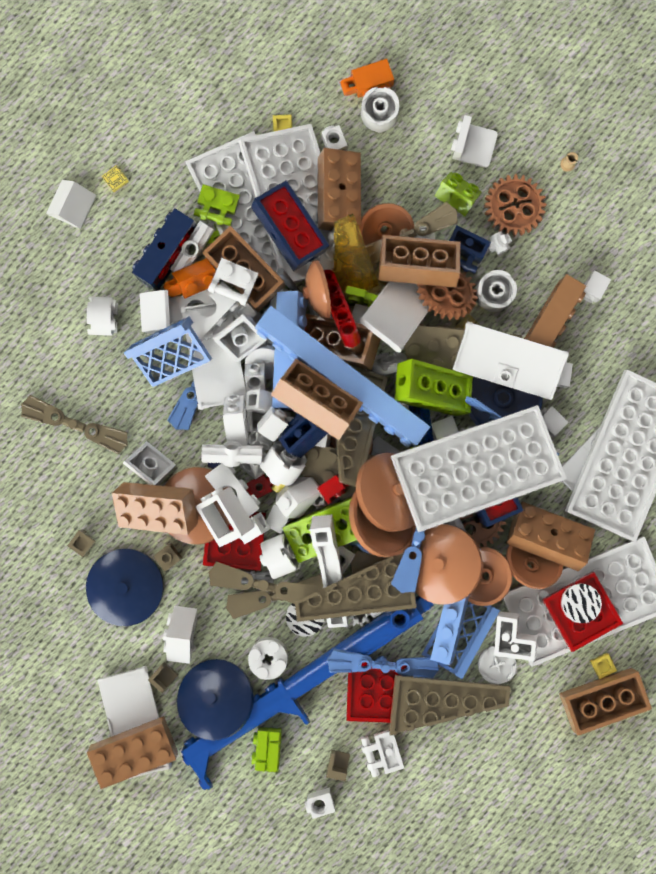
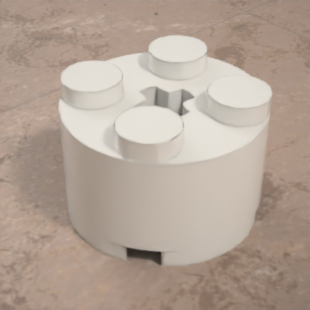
M374 87L367 91L361 104V119L364 125L378 133L387 131L395 125L399 113V99L396 93L386 87Z
M493 270L484 275L476 286L478 305L489 312H499L507 308L517 294V284L511 275L503 270ZM494 288H496V289H497L496 291L499 292V293H498V294H495V292L492 291V290H493Z
M89 296L87 324H91V329H87L88 335L113 336V333L118 331V323L114 319V314L118 315V303H116L113 297Z
M276 441L259 466L270 478L272 484L276 486L280 484L292 485L304 470L307 459L305 455L299 458L288 454L282 443Z
M280 534L260 544L262 549L260 561L263 566H267L273 579L300 569L301 562H297L285 534Z
M273 637L259 639L251 648L248 656L249 667L259 679L270 680L277 678L284 672L288 662L286 646L283 642ZM266 654L273 656L271 662L264 660Z

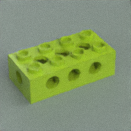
M409 359L397 363L395 400L399 403L452 416L471 413V405L467 404L465 399L467 396L472 398L473 376L415 359Z
M352 496L293 520L282 528L298 563L317 556L312 538L308 535V533L311 534L312 516L332 515L338 547L357 540L349 520V506ZM342 519L347 522V525L342 522Z

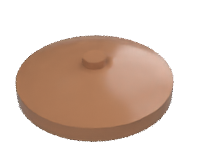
M381 453L369 458L359 470L356 480L358 503L366 518L377 528L387 532L406 530L412 527L415 522L391 460V456L395 454Z
M202 467L184 469L172 476L165 484V486L193 489L195 506L202 503L200 500L202 497L215 491L205 477L212 470ZM217 501L213 502L229 527L231 523ZM197 509L198 524L188 535L169 533L175 539L187 544L200 545L215 540Z
M356 491L354 492L349 506V520L354 536L365 550L379 557H393L404 553L408 547H411L413 534L416 530L415 524L406 530L398 532H387L377 528L362 512Z
M441 524L425 530V537L421 542L420 548H418L422 553L415 592L421 598L435 604H452L465 599L477 587L483 570L482 555L476 541L466 531L453 525ZM410 552V559H415L416 553Z

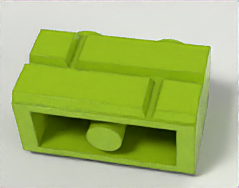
M259 727L258 732H254L253 744H257L256 752H252V764H255L256 771H279L282 728Z

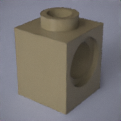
M172 543L153 556L164 572L183 559Z

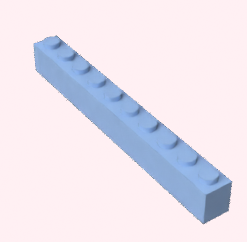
M272 306L268 308L256 324V333L263 339L268 338L273 342L272 345L279 351L284 350L289 354L288 357L293 362L295 359H298L362 401L363 404L359 411L362 412L363 410L369 414L368 418L374 423L379 422L382 424L384 430L390 435L395 434L400 438L399 441L406 447L417 446L430 428L424 421Z

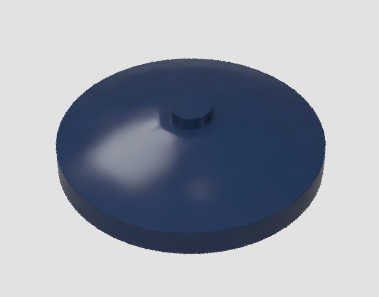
M473 376L472 398L477 399L501 417L537 405L541 411L543 397ZM471 406V413L468 415L476 426L491 422L488 414L482 413Z
M117 549L106 553L94 563L86 581V596L90 607L99 618L115 626H132L149 618L160 605L164 592L163 576L158 565L148 555L135 549Z
M221 659L207 660L194 666L183 678L177 694V710L183 725L193 735L206 740H222L236 734L248 721L254 703L253 687L246 673L236 664Z

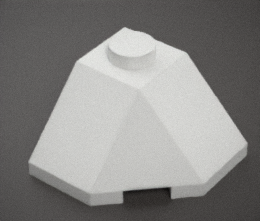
M298 477L292 485H286L280 492L276 493L275 504L286 518H300L321 495L317 489L319 485L313 477Z

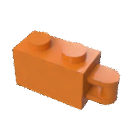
M384 59L351 70V77L340 81L344 96L356 93L357 97L360 98L364 97L366 92L374 87L391 89L394 85V77L388 60Z
M207 258L173 272L174 279L165 282L163 288L168 290L170 297L182 294L184 299L209 288L216 273L215 268Z

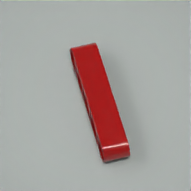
M330 269L323 270L330 295L331 314L343 344L348 348L356 347L360 343L361 338L354 318L334 272Z

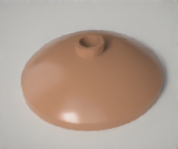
M378 204L369 209L362 217L361 226L358 228L359 242L363 247L381 240L382 235L399 236L402 229H414V221L411 215L397 204ZM383 226H387L386 231H381Z
M315 260L312 261L305 277V287L302 288L304 299H308L312 309L320 317L328 319L331 316L328 285L320 262Z
M511 545L507 548L506 559L510 564L512 575L521 584L533 589H544L555 584L560 578L563 565Z
M479 547L481 548L483 570L481 579L475 590L470 594L468 602L479 606H489L498 603L508 594L512 585V571L508 560L500 552L489 547ZM485 572L489 574V578L487 580L484 578Z

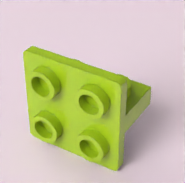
M450 172L441 181L440 187L434 196L444 203L448 202L457 209V212L466 217L482 192L477 185L463 180L460 174Z

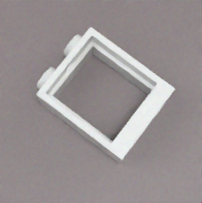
M230 395L225 397L223 420L227 442L236 441L241 445H249L244 396Z
M231 486L224 490L222 487L202 497L200 499L202 503L195 506L219 547L242 537L255 528ZM217 501L234 528L233 530H229L213 502Z

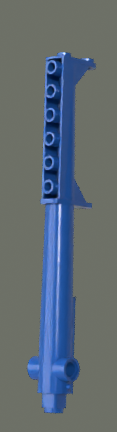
M418 595L415 597L416 608L382 613L285 681L282 677L279 678L278 684L272 683L265 688L266 692L260 696L258 693L254 695L253 709L248 721L233 736L222 740H206L199 737H191L183 743L185 746L181 751L182 757L186 765H190L199 777L201 788L203 790L213 788L212 782L206 774L210 756L279 712L298 715L306 725L310 723L297 698L336 674L329 672L327 662L333 649L369 656L423 620L422 614L434 606L433 603ZM397 614H403L401 619H395Z

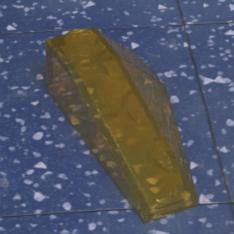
M351 214L335 221L334 268H332V271L341 290L346 291L347 286L367 291L378 286L373 265L354 215Z

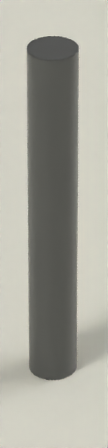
M279 268L277 274L291 291H300L283 268Z

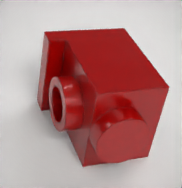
M338 473L317 487L327 504H329L335 498L337 499L346 493L344 489L349 485L339 482Z
M263 474L257 479L246 483L249 487L246 491L250 496L254 494L259 499L272 492L274 484L270 482L268 476L266 477ZM258 483H261L263 485V489L261 491H258L256 489V485Z

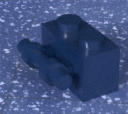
M456 225L449 241L460 242V255L467 258V261L460 258L462 270L475 274L478 267L473 265L472 262L481 263L491 242Z
M296 413V416L288 422V426L280 434L282 437L279 440L288 454L302 458L328 433Z

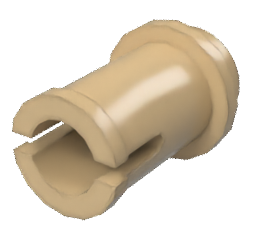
M574 152L568 153L560 162L561 168L566 172L573 170L576 161H578V155Z

